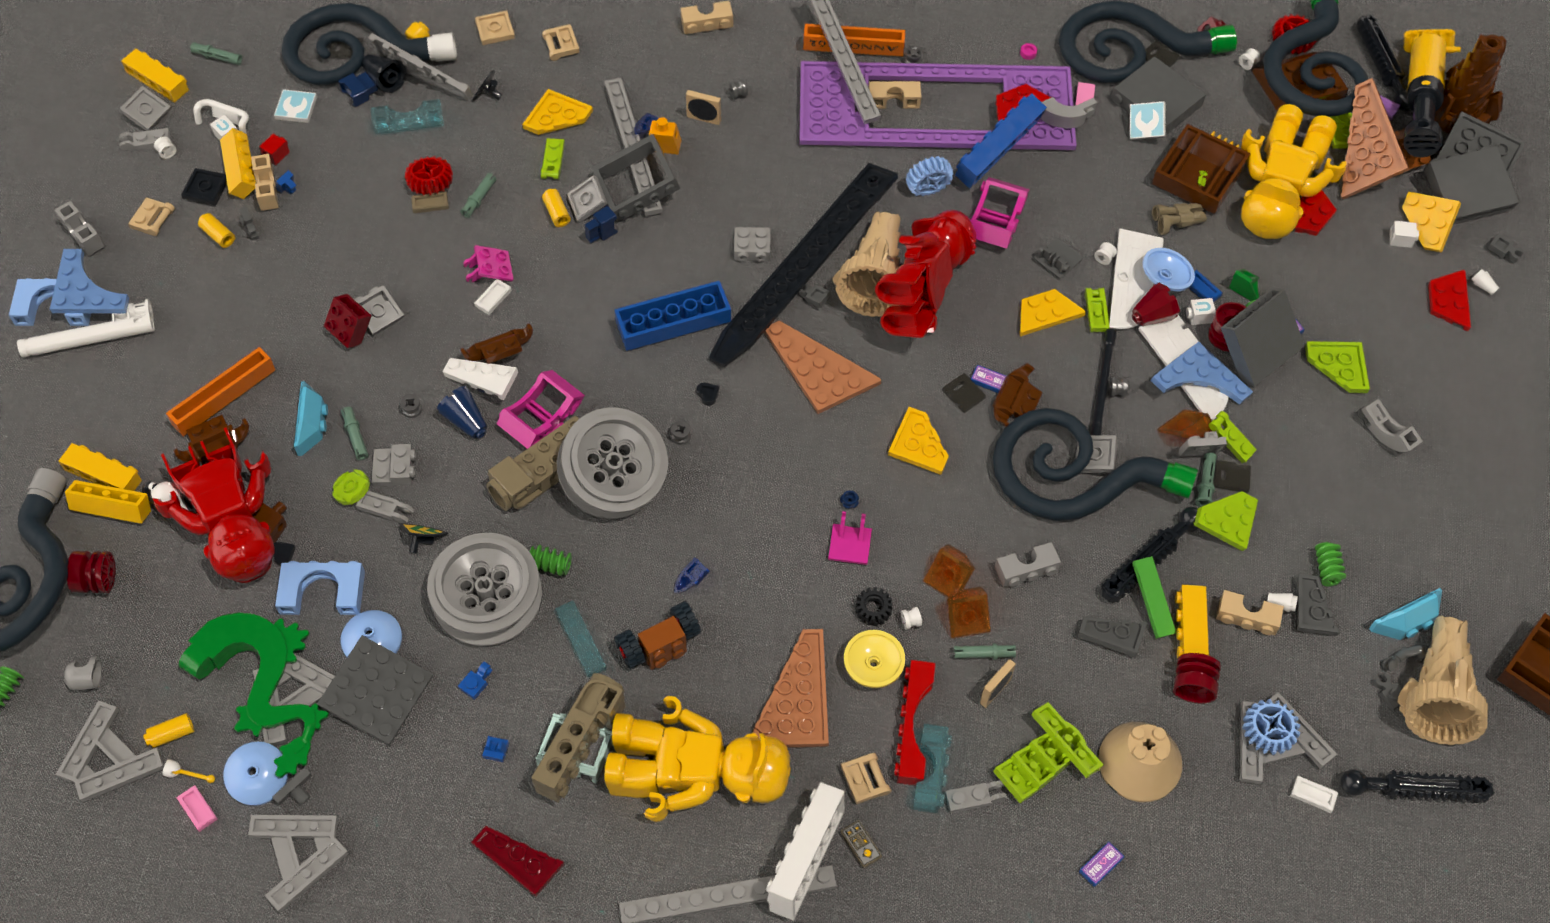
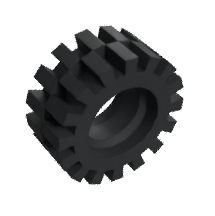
M869 587L867 592L863 590L861 595H858L856 613H858L857 617L859 619L862 618V623L867 621L868 626H871V623H874V626H878L879 622L882 625L885 620L888 621L892 611V599L889 597L888 592L883 593L884 589L880 588V591H877V587H874L871 591ZM870 601H876L881 604L882 608L879 612H870L866 605Z

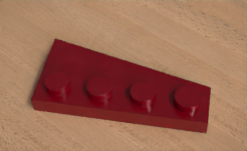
M487 826L471 842L474 847L535 897L538 896L565 865L564 861L552 858L542 851H537L527 844L515 841L509 836Z

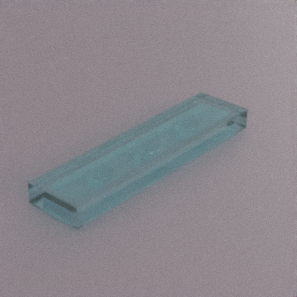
M574 601L555 608L588 678L594 673L606 670V665Z

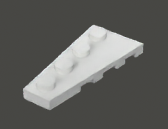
M450 358L443 370V374L447 378L462 384H470L474 389L480 388L485 393L497 395L499 399L504 400L518 374L517 367Z

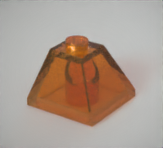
M1184 409L1157 430L1160 433L1183 439H1189L1192 436L1204 438L1205 432L1212 431L1209 428L1211 418L1208 413Z
M947 544L938 552L923 581L957 602L975 567L964 553Z
M982 587L963 589L947 599L951 638L991 632L987 593Z

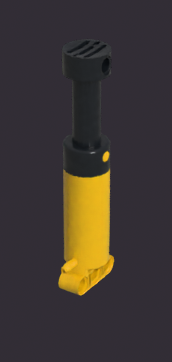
M1451 29L1409 30L1404 33L1403 49L1405 52L1411 53L1407 104L1411 111H1413V121L1405 128L1403 143L1405 150L1415 157L1431 156L1437 152L1441 145L1442 131L1440 125L1435 121V112L1439 110L1444 100L1446 53L1461 51V47L1455 46V31Z

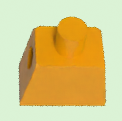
M664 117L658 118L657 121L653 120L649 135L653 134L663 153L679 155L681 137L677 124L667 122V119Z

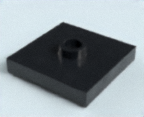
M195 168L181 194L182 198L216 206L227 184L226 174Z

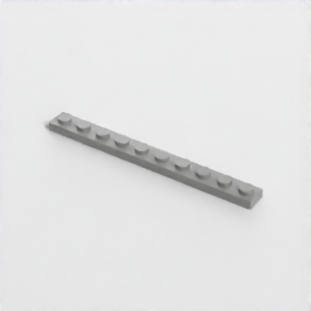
M809 0L863 123L867 124L879 120L881 115L830 1Z
M617 78L605 81V87L625 149L640 141V136L622 79ZM646 157L630 165L638 194L655 185ZM660 200L643 209L645 216L662 213Z
M833 865L818 868L806 894L837 888ZM776 875L619 903L622 923H646L764 902L768 898L767 885L770 879L774 880Z

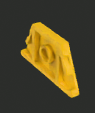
M1056 289L1021 300L1020 336L1085 316V310Z

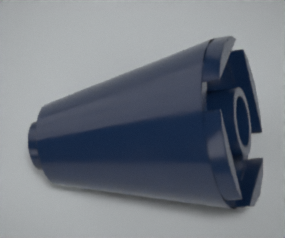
M461 386L452 391L454 395L451 397L445 396L438 404L437 410L439 414L471 438L480 439L487 433V425L470 390L466 386Z

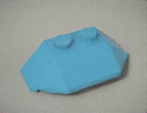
M301 381L294 448L298 456L304 455L323 439V432H326L327 428L325 415H328V405L324 403L322 396L305 381Z
M1438 588L1376 619L1369 628L1370 631L1401 640L1405 637L1408 639L1412 638L1422 628L1424 630L1431 628L1434 625V620L1439 615L1442 589Z

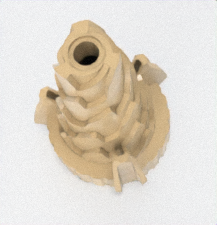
M876 212L873 215L871 226L865 238L863 237L860 242L859 250L855 251L851 259L846 260L833 277V283L836 284L835 290L839 299L848 309L853 310L855 313L870 317L882 316L887 308L895 306L881 301L876 295L875 286L882 276L894 274L899 268L901 259L900 257L898 258L900 249L897 248L901 232H898L901 220L899 214Z
M1443 615L1436 618L1432 631L1431 648H1428L1419 682L1414 678H1410L1398 696L1397 703L1400 704V712L1405 717L1407 727L1420 738L1430 742L1448 745L1465 744L1480 738L1487 729L1488 703L1485 697L1477 691L1472 667V655L1470 654V643H1467V620L1460 621L1453 617H1444Z

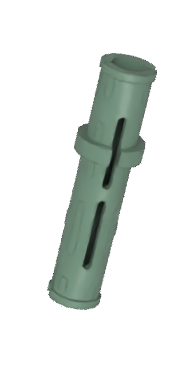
M196 42L191 44V52L204 55L205 58H215L236 65H240L242 62L241 54L213 48L209 44L202 45Z
M487 173L473 195L467 198V203L460 210L462 215L466 212L464 217L470 218L473 211L481 205V200L497 180L495 176L490 179L493 174Z
M344 407L341 410V414L344 418L345 430L349 433L357 460H364L369 455L360 433L359 421L356 420L352 407Z
M993 643L992 646H954V659L1016 658V646L997 645V643Z

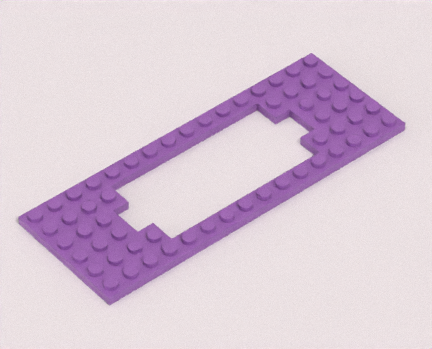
M801 61L800 145L972 148L977 142L981 143L983 137L989 131L869 128V123L864 124L860 113L855 112V102L837 62ZM857 62L867 86L868 80L1003 83V92H1006L1023 84H1028L1049 97H1054L1060 104L1073 106L1071 70L1068 66ZM1040 119L1011 149L1076 150L1075 128L1055 127Z

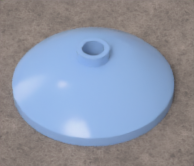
M1154 248L1148 251L1143 258L1144 272L1154 284L1160 282L1168 286L1170 291H1183L1188 289L1194 281L1195 273L1192 265L1184 256L1174 250Z
M369 610L357 614L348 621L341 634V647L346 657H348L362 635L394 653L398 652L402 643V631L398 621L389 613L380 610ZM371 630L372 633L367 635L366 632Z
M250 742L236 749L230 755L224 767V784L229 794L235 800L252 806L272 801V796L286 785L288 773L282 778H277L275 775L278 766L274 763V759L282 756V752L275 746L265 742ZM256 768V773L254 775H250L249 773L250 769Z

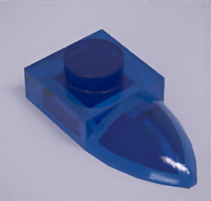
M647 112L636 123L634 127L635 135L650 132L652 121H657L658 117Z
M694 557L679 574L675 582L674 592L681 593L691 588L694 584L698 586L710 570Z

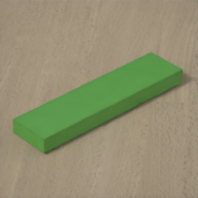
M1153 557L1133 561L1132 564L1155 638L1158 639L1176 634Z

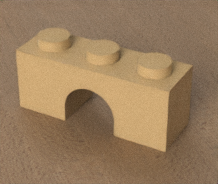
M729 1L713 3V12L710 14L700 13L697 6L680 8L684 34L733 27V13Z
M920 81L869 82V90L878 109H886L887 100L891 98L901 100L903 109L920 108Z
M269 154L252 156V167L256 179V197L261 211L279 208L274 170Z
M1226 590L1223 591L1219 600L1217 620L1225 624L1241 626L1243 629L1257 630L1265 635H1276L1280 628L1284 606L1264 601L1258 612H1250L1243 605L1244 595Z

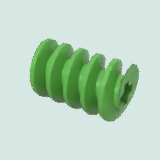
M1324 542L1315 546L1319 571L1321 572V583L1327 587L1338 585L1341 580L1347 577L1346 573H1342L1345 571V567L1342 566L1344 561L1341 559L1343 555L1339 551L1341 549L1339 544Z
M540 544L537 549H534V546L531 547L530 553L536 562L538 570L542 568L544 572L550 570L552 574L557 572L559 576L564 575V573L565 576L567 575L571 566L572 553H568L567 557H564V551L557 555V549H553L552 553H549V547H546L544 551H542V545Z
M1 666L0 706L5 707L6 705L2 699L10 700L11 698L7 692L15 693L16 691L12 686H20L21 684L17 679L25 678L15 670Z

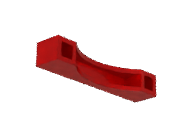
M911 660L910 667H906L905 679H908V686H904L903 698H906V705H902L900 716L904 717V724H900L898 736L902 737V744H897L896 756H900V762L895 763L894 775L898 776L897 783L923 785L926 759L915 740L913 718L918 705L933 688L936 663Z

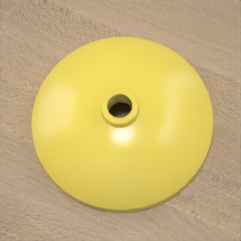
M867 630L854 636L847 644L844 652V665L849 676L860 685L869 688H881L892 684L900 677L905 665V653L900 642L891 634L880 630ZM875 662L877 666L873 667L870 663Z

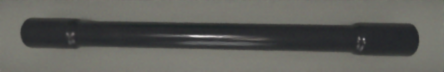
M1107 329L1105 331L1093 422L1090 428L1091 436H1101L1104 406L1117 333L1114 329Z

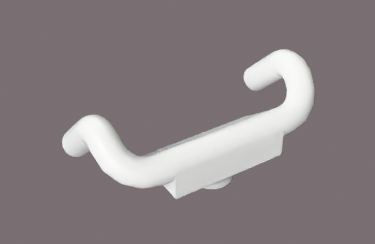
M203 99L195 104L193 113L196 124H202L201 108L211 106L213 117L220 118L225 115L233 124L239 125V131L247 134L246 124L249 120L247 112L211 99Z

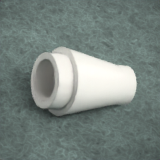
M1483 269L1471 279L1474 285L1485 290L1490 295L1500 288L1490 274Z
M1269 593L1267 602L1284 606L1283 610L1290 613V611L1295 612L1298 596L1293 595V593Z

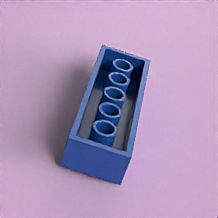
M1032 93L1028 97L1024 96L1019 101L1016 108L1013 107L1007 113V117L1004 120L1001 119L995 125L993 131L990 130L985 134L981 143L977 142L972 147L969 155L966 153L960 159V163L956 167L958 170L955 176L971 189L1040 120L1047 107Z
M720 280L614 309L616 324L626 351L731 321V308Z

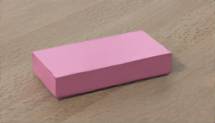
M1078 82L1075 106L1094 98L1095 84Z
M195 785L176 797L199 832L218 820Z

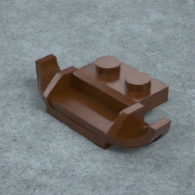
M529 323L526 324L524 329H512L509 332L475 343L467 350L464 348L460 350L465 359L469 361L485 359L487 364L522 352L521 345L531 338L533 328Z
M1028 363L1005 377L992 405L994 407L995 419L1005 427L1009 425L1007 421L1011 415L1017 418L1028 411L1035 410L1043 392L1028 382V376L1034 370V367Z
M220 415L186 430L191 440L188 445L192 447L198 461H201L202 464L208 461L200 441L203 440L209 453L230 444L224 431L225 427L236 448H238L237 445L245 439L249 431V424L246 418L242 419V424L236 429H233L231 424L227 426L223 415ZM173 450L176 457L181 461L188 462L193 460L189 450Z

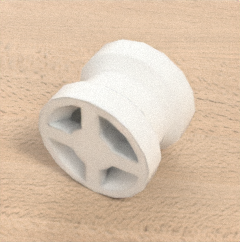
M1249 48L1245 54L1239 57V64L1242 68L1250 70L1254 67V64L1260 61V54L1257 50Z
M160 137L154 143V148L163 159H169L175 155L177 149L168 137Z
M1104 242L1101 244L1100 249L1095 252L1094 257L1100 264L1108 265L1117 254V250L1112 244Z
M914 607L910 611H901V619L905 630L910 629L912 626H922L918 607Z

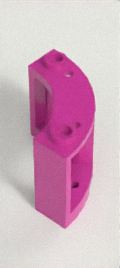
M991 177L983 181L980 190L982 195L976 211L970 220L976 230V239L1007 249L1012 240L1011 235L1015 233L1019 223V219H1016L1017 215H1021L1030 189ZM991 185L1019 193L1012 216L983 208ZM978 219L1006 227V229L979 221Z
M555 371L541 372L532 388L519 401L500 412L497 425L528 449L564 424L563 421L569 415L575 413L585 395ZM548 383L567 396L554 415L535 402ZM528 409L543 421L544 424L532 429L517 416Z

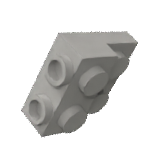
M735 227L734 261H770V228Z
M384 285L381 287L376 286L369 291L368 295L364 297L361 295L354 299L372 315L367 327L372 336L404 317V314Z
M411 444L392 445V449H374L373 486L412 485V477H415L413 461H416V450L412 448Z

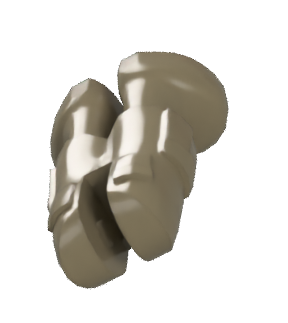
M1197 203L1174 204L1173 207L1154 205L1152 208V217L1154 221H1158V232L1160 235H1166L1174 224L1179 228L1203 223L1207 220L1202 205Z

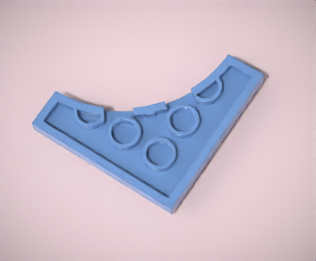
M63 249L50 311L52 313H126L129 302L128 295L110 292L95 285L85 273L83 265L84 252L82 249Z
M1200 342L1189 348L1150 380L1163 393L1185 383H1193V385L1204 387L1210 385L1218 388L1219 392L1227 395L1239 405L1253 393L1247 385Z

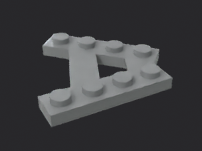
M294 654L297 661L295 663L287 662L283 676L270 699V705L304 704L311 706L320 700L335 676ZM259 669L253 670L254 681ZM290 678L304 684V686L280 701L278 686ZM285 723L276 727L262 729L265 743L273 746L288 743Z
M1279 692L1270 698L1273 704L1277 700H1279L1281 706L1287 704L1286 709L1288 711L1294 709ZM1242 701L1240 782L1261 784L1263 782V764L1306 753L1321 769L1337 756V753L1295 709L1292 716H1298L1296 723L1301 724L1298 730L1300 736L1297 738L1296 744L1292 745L1290 750H1285L1282 754L1277 751L1275 755H1272L1270 750L1264 754L1261 747L1256 750V744H1249L1251 738L1245 737L1246 730L1242 728L1246 711L1255 702Z
M99 700L55 774L58 778L75 783L79 800L82 803L164 768L158 748L136 756L109 729L119 709ZM99 747L115 765L94 773L88 764Z
M251 815L248 836L250 838H271L283 880L270 890L265 897L279 913L349 854L336 839L337 815ZM293 839H314L317 851L300 865Z

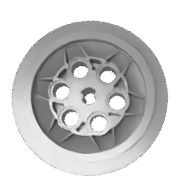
M622 408L597 409L581 417L570 428L561 443L557 455V475L567 497L584 512L605 519L627 517L643 509L661 489L668 469L666 446L657 429L641 415ZM601 444L607 445L609 450H608V451L602 450L601 447H600V445H601ZM619 449L626 450L627 455L620 454ZM587 458H594L596 464H590ZM625 467H631L633 474L627 473ZM595 475L601 477V483L594 480ZM613 480L619 481L621 487H615Z
M497 533L472 534L450 544L434 561L427 581L428 598L440 626L456 640L475 646L501 644L521 634L536 617L542 600V586L538 568L531 553L515 539ZM499 578H505L503 581H497ZM467 587L471 588L468 591H463ZM504 595H510L508 598L502 599ZM470 605H476L474 608H468ZM491 608L495 609L493 612H487Z

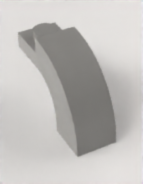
M1052 97L1042 102L1047 108L1040 119L1059 128H1077L1085 124L1086 118L1095 114L1097 102L1092 98L1076 106H1066L1060 104Z
M1379 398L1361 409L1371 424L1368 426L1369 430L1387 447L1399 452H1408L1423 442L1413 426L1405 427L1394 421Z

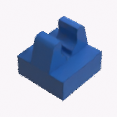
M288 170L276 181V190L280 193L286 191L291 195L296 191L295 187L297 185L294 183V174Z
M488 736L482 754L483 758L504 762L509 741Z

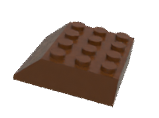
M1310 52L1282 60V71L1292 86L1302 93L1321 100L1345 98L1348 87L1332 64H1321L1312 69V74L1316 78L1326 79L1333 77L1335 79V85L1330 89H1313L1308 87L1301 79L1300 67L1304 61L1312 55L1321 52ZM1264 66L1253 68L1252 73L1278 111L1286 103L1279 99L1271 89L1265 77Z
M1187 124L1155 171L1152 184L1190 203L1201 204L1203 209L1216 214L1239 178L1250 153ZM1198 171L1207 172V176L1203 175V178H1206L1205 186L1198 185V179L1201 176Z
M1544 613L1530 630L1497 680L1548 715H1550V616Z

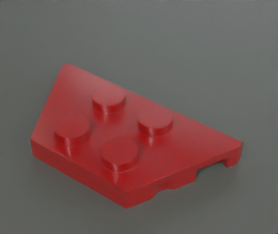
M1023 84L996 95L998 122L1001 119L1004 120L1007 117V113L1013 107L1016 108L1024 96L1028 97L1032 93L1041 102L1051 97L1028 84Z
M1323 190L1314 196L1302 197L1300 199L1303 215L1298 220L1294 232L1317 236L1335 215L1337 209Z
M1466 270L1430 280L1428 284L1430 314L1442 318L1450 324L1455 322L1463 326L1464 331H1469L1471 322Z

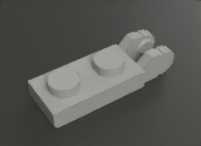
M168 128L134 133H121L119 135L121 141L119 146L124 151L154 148V143L158 138L165 136L170 139V131Z
M367 491L365 496L356 504L358 510L407 524L408 518L405 515L396 513L399 509L407 514L413 512L412 506L371 491Z
M999 780L988 784L982 783L945 791L950 813L990 806L992 803L1004 801L1007 799L1006 793L994 794L992 796L989 794V791L1000 789L1004 785Z

